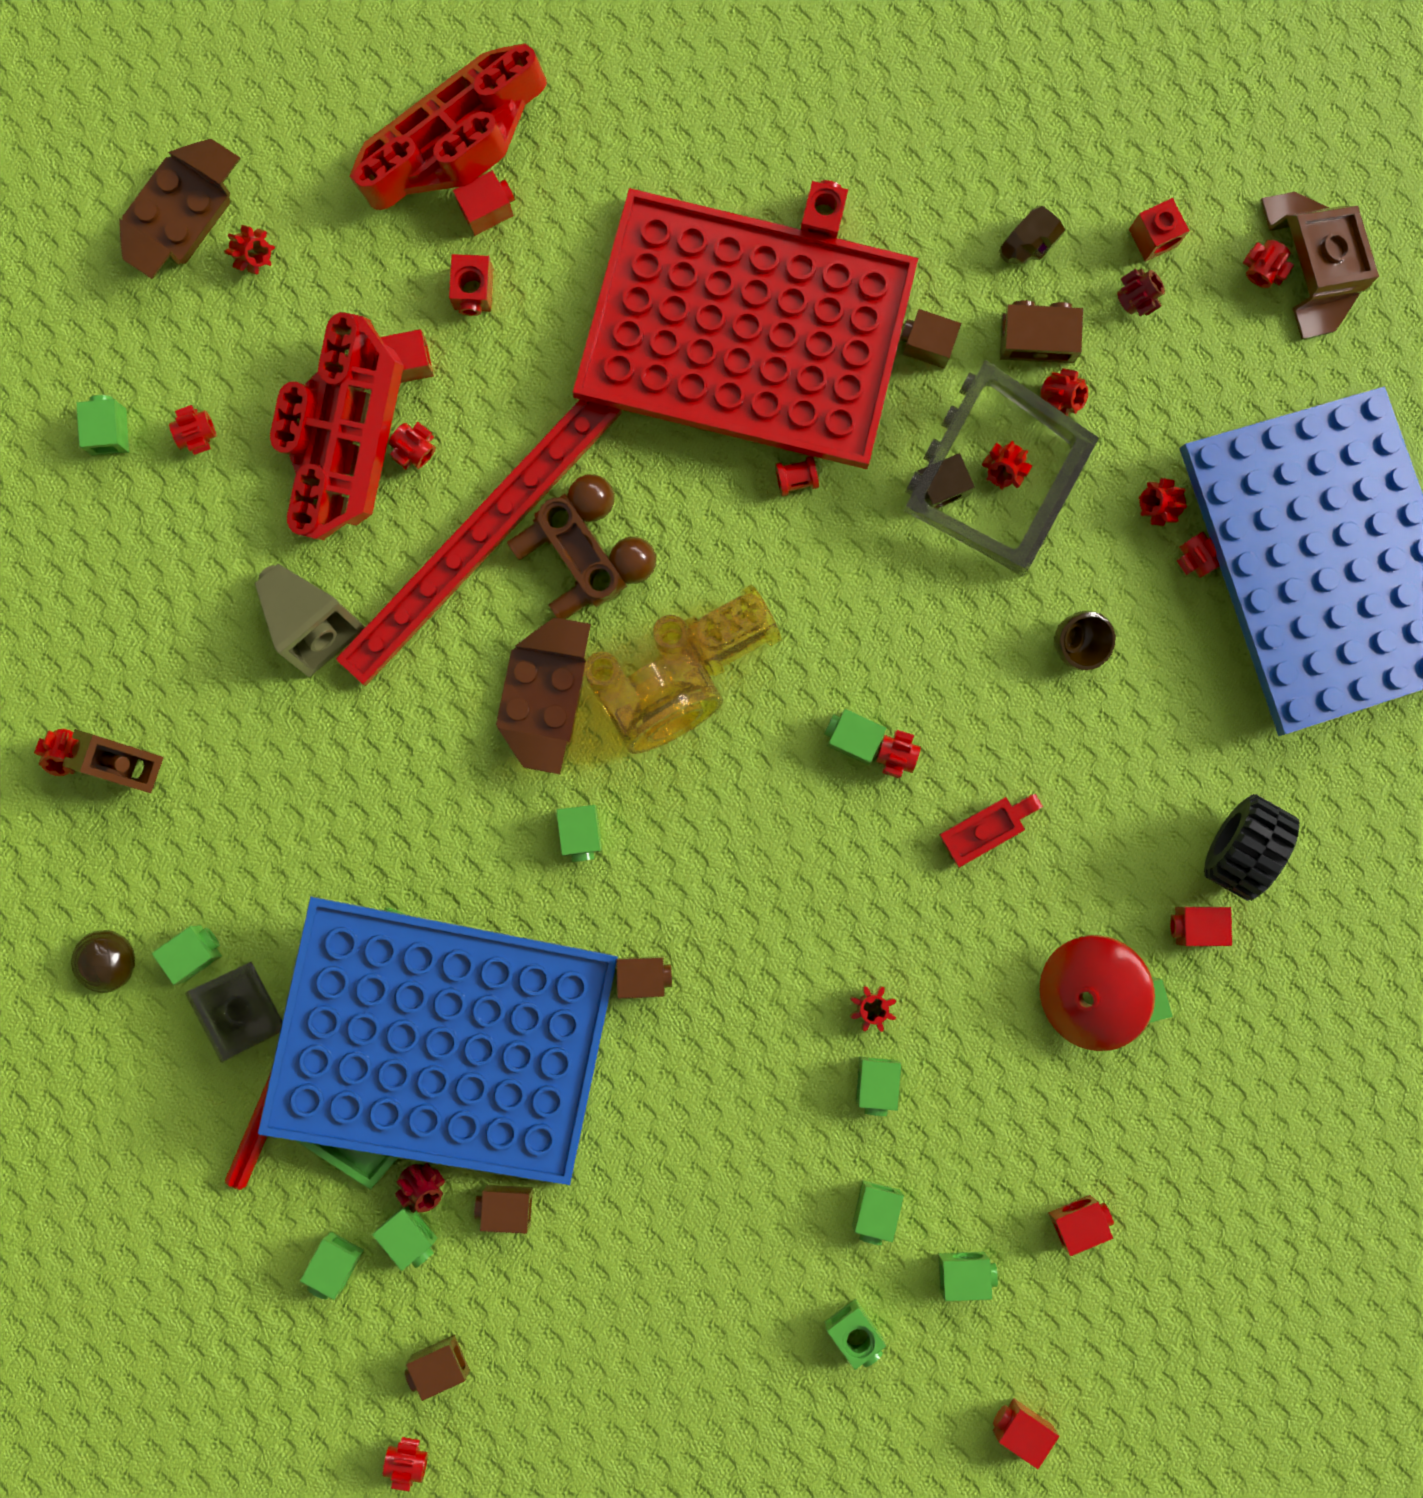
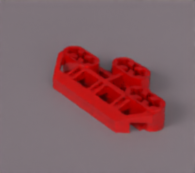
M526 43L480 54L366 140L357 155L349 177L366 198L369 205L376 210H384L393 206L408 194L466 186L498 163L506 155L525 105L537 97L547 85L546 76L534 50Z
M339 312L333 315L326 326L318 371L305 385L296 381L284 384L277 397L270 430V442L276 451L289 455L296 473L287 512V524L293 533L325 541V538L344 525L351 524L357 526L373 514L404 365L395 350L383 343L371 320L363 316L346 312ZM364 389L371 390V394L364 392ZM353 442L360 443V447L353 444ZM342 494L349 495V499L343 497ZM314 499H317V505L313 504Z

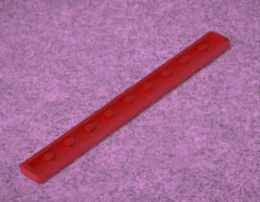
M579 400L345 648L336 660L364 686H367L622 414V410Z

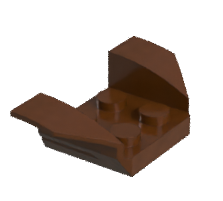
M213 139L196 142L168 152L171 157H166L124 213L122 219L119 218L122 259L150 279L155 277L168 258L177 264H186L230 205V192L223 182L241 158Z
M1297 192L1261 198L1260 201L1269 231L1290 227L1310 294L1309 298L1292 308L1301 339L1335 332L1359 295L1366 291L1379 277L1359 207L1338 206L1330 208Z
M553 618L515 645L516 648L511 650L496 725L524 768L561 775L566 746H569L572 740L586 671L587 657L585 652L591 624Z

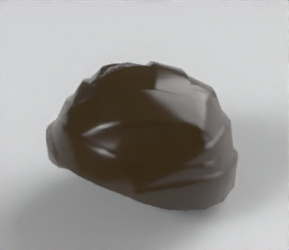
M1080 611L1066 617L1058 625L1054 635V646L1061 660L1068 667L1082 671L1093 670L1103 665L1112 655L1116 635L1112 624L1104 615L1093 611Z
M93 931L85 935L77 943L71 958L72 971L79 983L87 989L98 993L113 992L125 985L131 978L135 967L134 950L124 936L114 931Z

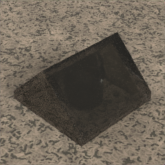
M252 962L185 993L221 1063L239 1056L280 1033L282 1019Z

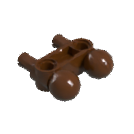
M586 474L577 478L571 484L567 495L564 493L558 498L547 500L540 510L534 514V524L507 541L508 546L519 560L546 542L553 544L576 579L574 582L576 586L548 604L554 615L560 619L569 618L588 604L591 607L594 605L597 608L604 602L615 599L627 587V584H638L647 580L653 574L656 567V553L653 546L647 540L638 536L623 538L613 546L608 557L586 524V522H596L605 518L611 512L615 503V493L611 484L604 477L596 474ZM558 511H567L569 515L567 524L561 528H553L551 524L553 515ZM601 572L609 573L611 577L610 585L603 591L594 590V577Z

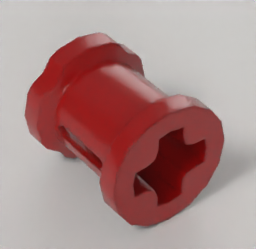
M813 456L806 457L805 461L783 465L781 462L775 463L777 482L782 497L788 496V492L807 487L812 489L819 488L818 474Z

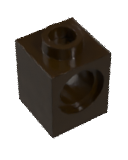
M960 453L918 470L914 477L915 483L912 484V490L917 502L920 505L925 503L928 513L969 496L975 488Z

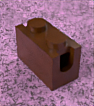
M1020 300L1008 304L1006 313H1003L1001 321L1000 360L1075 363L1082 353L1083 308H1072V304L1066 302H1056L1050 304V306H1035V303L1032 301Z
M77 729L74 730L72 738L79 741L72 749L73 758L65 757L62 766L152 793L164 757ZM138 759L143 760L144 767L141 775L138 778L132 777Z

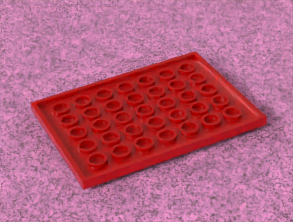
M629 188L575 381L573 398L868 469L919 258Z

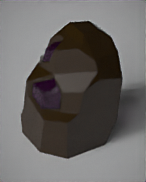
M1036 206L1002 244L999 250L1001 258L1007 264H1024L1028 260H1041L1064 234L1065 228L1061 220L1045 206Z

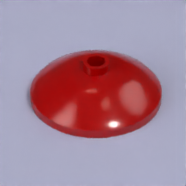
M1086 935L1064 943L1049 957L1041 974L1040 1000L1048 1021L1063 1038L1078 1047L1092 1051H1111L1121 1048L1136 1039L1145 1030L1152 1017L1155 1005V988L1147 966L1134 950L1111 937ZM1084 992H1089L1093 996V1004H1088L1084 1001Z

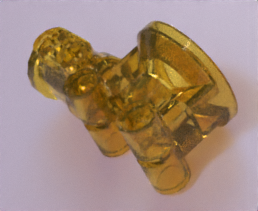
M753 585L741 589V596L698 619L694 615L686 620L676 615L661 617L656 622L653 630L660 660L642 667L628 678L625 677L617 659L612 654L597 652L587 659L584 672L593 695L602 703L629 753L638 754L656 749L683 736L706 721L723 703V698L710 676L715 678L724 673V666L765 644L772 647L782 641L771 612ZM671 641H678L673 644H668ZM610 676L608 680L600 681L602 678Z

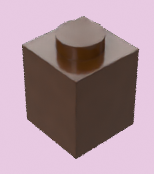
M918 309L914 321L907 319L900 341L906 342L903 355L945 369L962 323Z
M664 956L622 957L616 959L618 998L664 997L665 988L672 987V965L664 964Z
M487 1185L482 1191V1196L477 1195L475 1200L474 1218L481 1220L480 1231L527 1234L531 1227L533 1187Z
M455 1335L412 1354L406 1364L408 1369H405V1377L410 1389L413 1392L418 1391L421 1401L465 1382L470 1369Z

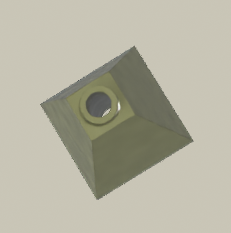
M280 564L265 568L260 573L259 580L255 583L274 648L282 657L308 677H311L353 641L365 628L333 596Z

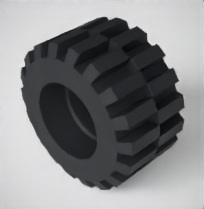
M1257 794L1247 797L1234 808L1217 832L1206 856L1204 876L1246 901L1254 900L1273 884L1288 862L1297 842L1300 827L1299 819Z

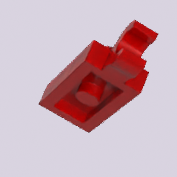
M1036 793L1022 799L1013 806H1011L1007 797H1004L940 833L939 836L957 868H960L1025 831L1020 820L1039 810L1043 805Z

